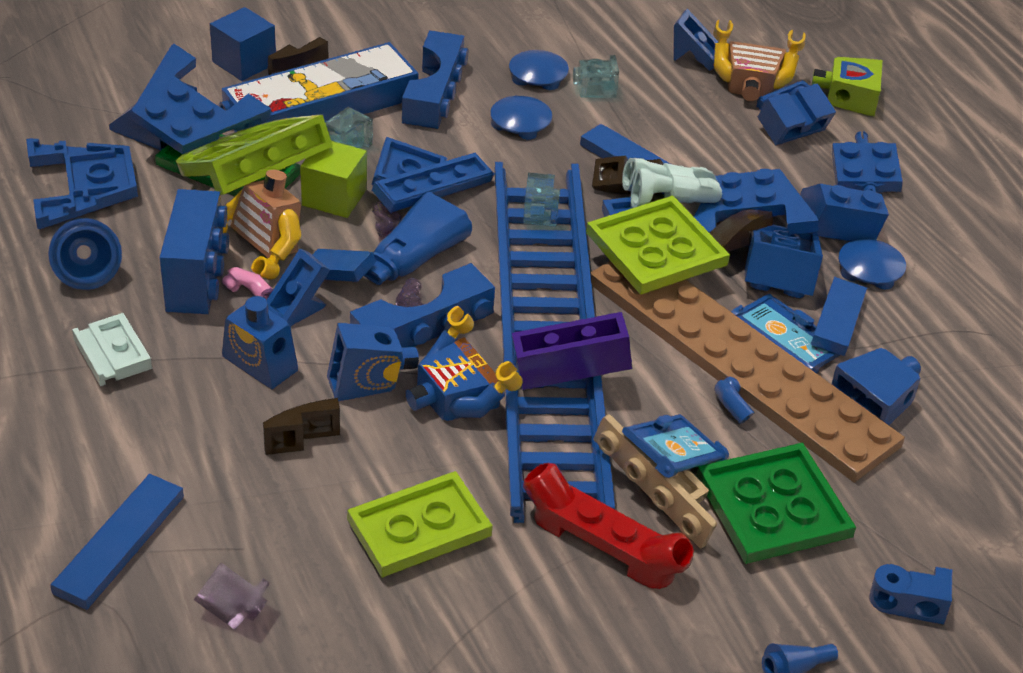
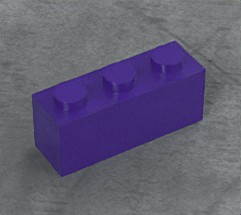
M622 312L512 333L518 372L523 381L522 390L633 369L630 339Z

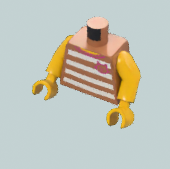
M717 20L713 30V35L718 40V43H715L714 69L722 80L728 83L729 92L742 95L747 101H755L761 96L774 92L775 89H781L792 81L800 57L797 53L805 47V32H803L802 39L797 42L792 40L793 30L789 31L787 40L789 52H786V49L734 41L727 43V39L733 30V23L729 20L727 31H722L719 28V20Z
M274 169L266 172L265 180L245 185L225 205L227 206V222L230 219L232 220L231 228L267 257H257L252 263L251 270L268 280L275 279L279 275L280 267L278 262L280 260L284 261L288 255L297 253L298 242L301 239V203L299 199L285 189L286 174ZM226 224V227H223V233L227 232L228 224Z

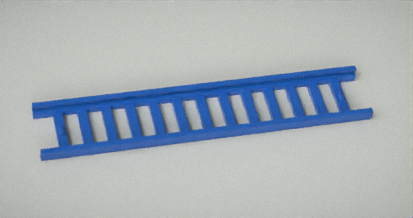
M495 162L494 175L503 363L510 361L516 368L512 333L565 322L514 321V313L578 314L579 320L595 317L579 164L571 163V170L566 172V189H546L540 187L507 188L506 170L503 168V162ZM508 202L568 204V210L508 208ZM509 223L570 224V231L509 229ZM540 243L572 246V252L510 251V244L533 245ZM511 267L574 268L575 275L512 274ZM538 288H549L551 290L576 291L577 298L513 297L512 289L536 290ZM601 375L547 385L559 388L586 389V398L518 397V390L508 391L506 389L504 391L510 516H513L514 523H524V499H530L523 488L522 470H533L543 463L556 464L559 470L593 471L594 481L567 482L569 485L615 509L610 456L605 454L593 440L602 418L605 417ZM519 414L588 415L589 425L520 424ZM549 440H562L564 442H591L592 453L521 452V441L547 442Z

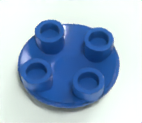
M544 50L521 52L515 55L509 63L513 83L521 86L527 84L542 86L546 90L557 89L560 81L568 75L569 71L567 62L561 56Z
M506 97L497 101L491 108V126L494 129L519 134L522 139L526 140L536 138L537 132L545 129L552 121V111L549 106L533 97Z
M853 240L846 243L839 252V263L842 267L841 275L850 281L859 280L875 284L876 287L887 290L893 288L895 281L900 279L906 270V261L903 255L893 246L879 240Z

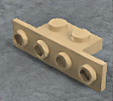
M610 414L603 417L593 439L600 449L609 455L625 471L627 477L635 482L652 499L653 503L675 522L683 534L690 538L700 549L706 546L717 526L716 520L699 504L706 498L709 489L689 469L678 472L676 476L670 478L663 476L655 469L657 464L622 433L623 427Z

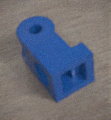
M894 564L882 565L876 570L869 594L870 602L877 610L887 614L944 625L952 602V569L935 567L934 574L931 575L914 571L908 572Z

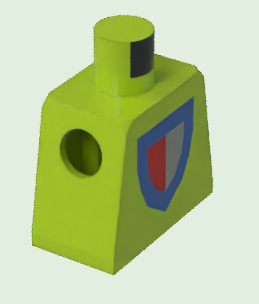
M836 57L834 58L832 71L814 69L811 85L818 83L820 88L828 89L827 98L834 107L875 116L881 92L883 60Z

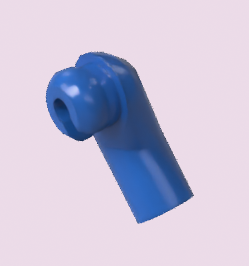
M734 377L719 380L714 388L717 398L739 424L744 423L755 412L739 395L741 390L740 383Z

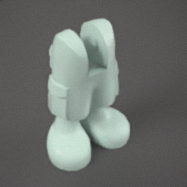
M630 158L623 170V188L626 191H631V206L633 208L650 203L653 194L665 192L664 198L674 196L680 203H715L722 198V189L716 181L715 175L704 167L688 168L668 163L660 165L648 162L642 158Z

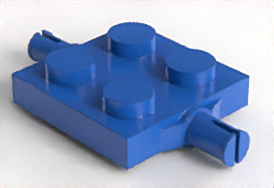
M861 131L855 134L856 143L832 144V160L836 185L862 191L871 190L876 193L901 192L903 180L896 143H869L868 134L863 131L861 136Z

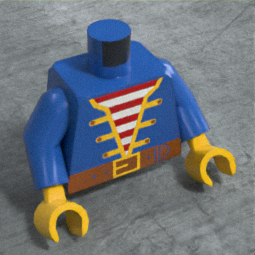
M455 306L447 315V320L451 325L448 331L444 330L430 351L419 363L417 386L406 390V399L412 410L416 411L430 405L438 416L445 421L462 417L482 418L490 410L500 407V400L505 397L504 391L506 389L508 391L520 389L523 382L522 377L510 361L501 363L495 373L465 337L457 338L459 333H469L474 327V322L469 314H466L463 318L464 311L459 306Z

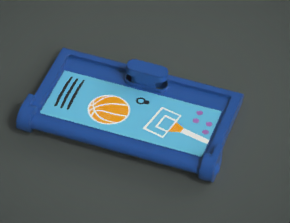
M770 293L744 308L740 305L731 311L816 374L819 372L820 367L840 356L839 354L811 345L817 327L813 324L814 319L801 310L794 311Z
M681 414L659 416L657 420L622 429V433L657 464L655 469L667 478L676 476L678 472L715 461L727 460L729 457L726 447L719 441L713 443Z

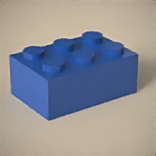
M177 190L159 257L165 312L209 314L211 301L218 299L219 280L217 276H223L224 256L222 254H228L229 233H223V227H226L227 206H221L220 191Z

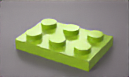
M456 471L347 510V521L382 578L491 537L493 525Z

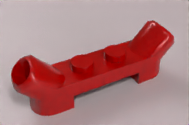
M543 463L528 473L524 479L523 488L534 503V519L541 528L557 537H560L566 530L629 565L627 576L642 585L653 589L667 587L673 582L675 574L683 573L691 565L694 549L685 534L671 533L661 535L569 485L556 464Z

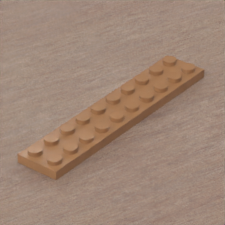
M611 261L590 272L591 284L595 289L716 380H724L727 377L737 379L741 386L739 395L748 404L800 443H804L808 449L852 482L858 481L902 448L905 439L903 435L687 280L640 295Z

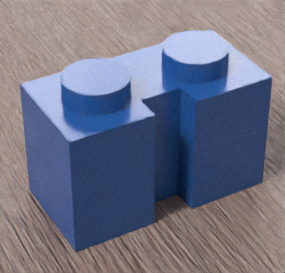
M817 83L807 87L799 86L793 89L790 94L788 92L781 95L775 93L769 96L764 101V106L757 117L776 146L824 131L836 111Z

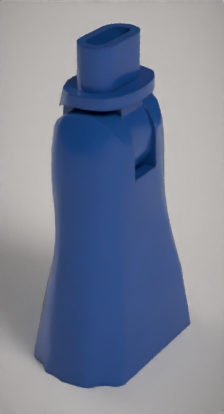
M427 192L414 204L392 232L378 244L373 252L376 263L364 277L377 285H381L386 280L393 281L398 276L403 277L412 273L435 255L466 240L471 236L472 222L466 211L431 192Z

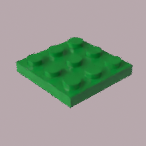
M804 443L698 466L696 477L709 489L707 497L745 564L854 537L856 530L854 522Z

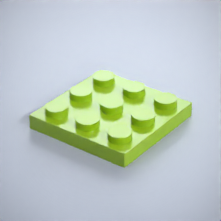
M674 196L587 222L586 234L640 295L727 266L730 254Z

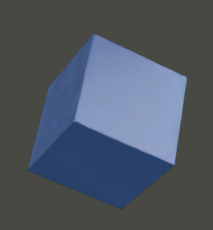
M246 7L209 23L213 63L241 81L268 68V56L276 52L275 25Z

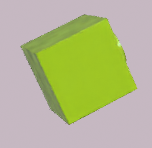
M332 141L333 147L306 158L301 164V203L305 207L348 218L367 190V150Z

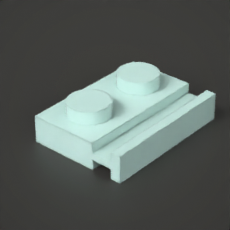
M124 313L88 324L89 328L81 331L78 328L72 329L74 341L100 386L106 385L105 380L114 377L117 381L152 369L151 358Z

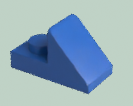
M687 8L674 24V61L690 50L696 60L711 71L714 68L715 43H718V41Z
M299 249L267 298L268 309L286 320L290 326L322 310L326 304L315 296V293L330 269L308 251Z

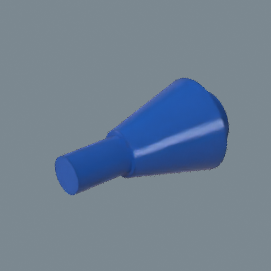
M771 643L766 647L762 657V669L764 673H806L818 664L837 660L838 650L834 644L812 648L809 646Z

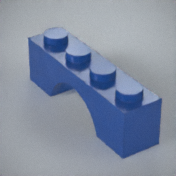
M429 30L423 45L422 72L430 76L423 79L409 80L402 97L403 124L438 129L442 117H448L450 100H454L456 93V83H460L463 66H466L468 61L469 49L464 48V35Z
M470 263L442 275L441 293L433 301L420 306L403 307L380 299L350 311V324L391 327L395 330L401 347H414L440 336L444 330L448 331L451 325L447 320V315L455 306H459L464 311L463 318L466 314H469L473 322L493 314L495 286Z

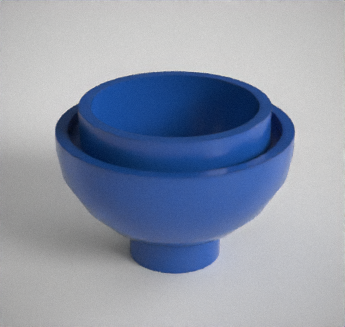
M80 218L67 222L55 232L49 244L48 257L53 272L63 283L76 289L89 290L103 286L115 276L121 264L122 249L118 237L106 224L94 219ZM82 245L88 246L91 250L89 257L84 259L77 255V249Z

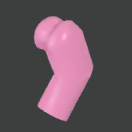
M238 267L227 270L229 273L222 279V283L232 292L238 291L240 286L244 285L255 296H261L267 300L273 291L260 275Z

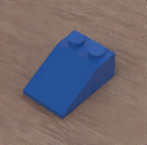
M778 225L751 231L744 273L745 281L750 282L751 287L759 290L768 291L770 287L783 289L784 294L791 297L803 298L804 294L813 296L823 258L819 236L812 235L811 232L788 235V228Z

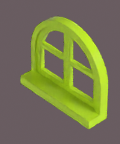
M323 115L292 117L263 123L220 137L216 141L186 152L176 162L182 176L210 175L215 191H220V195H224L265 177L268 170H281L331 148L333 144Z

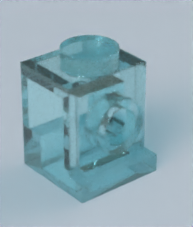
M610 55L609 60H579V67H574L573 84L578 85L580 98H616L619 80L616 55Z
M350 107L345 108L325 122L331 141L356 148H361L363 145L367 147L373 145V119Z
M528 172L523 224L557 226L560 189L554 188L555 175Z

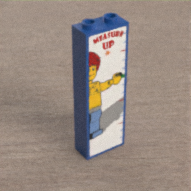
M388 42L222 88V102L219 103V107L223 110H228L249 93L270 107L271 114L270 118L260 122L257 119L245 124L244 129L280 119L323 115L326 125L401 104L409 80L419 79V73Z

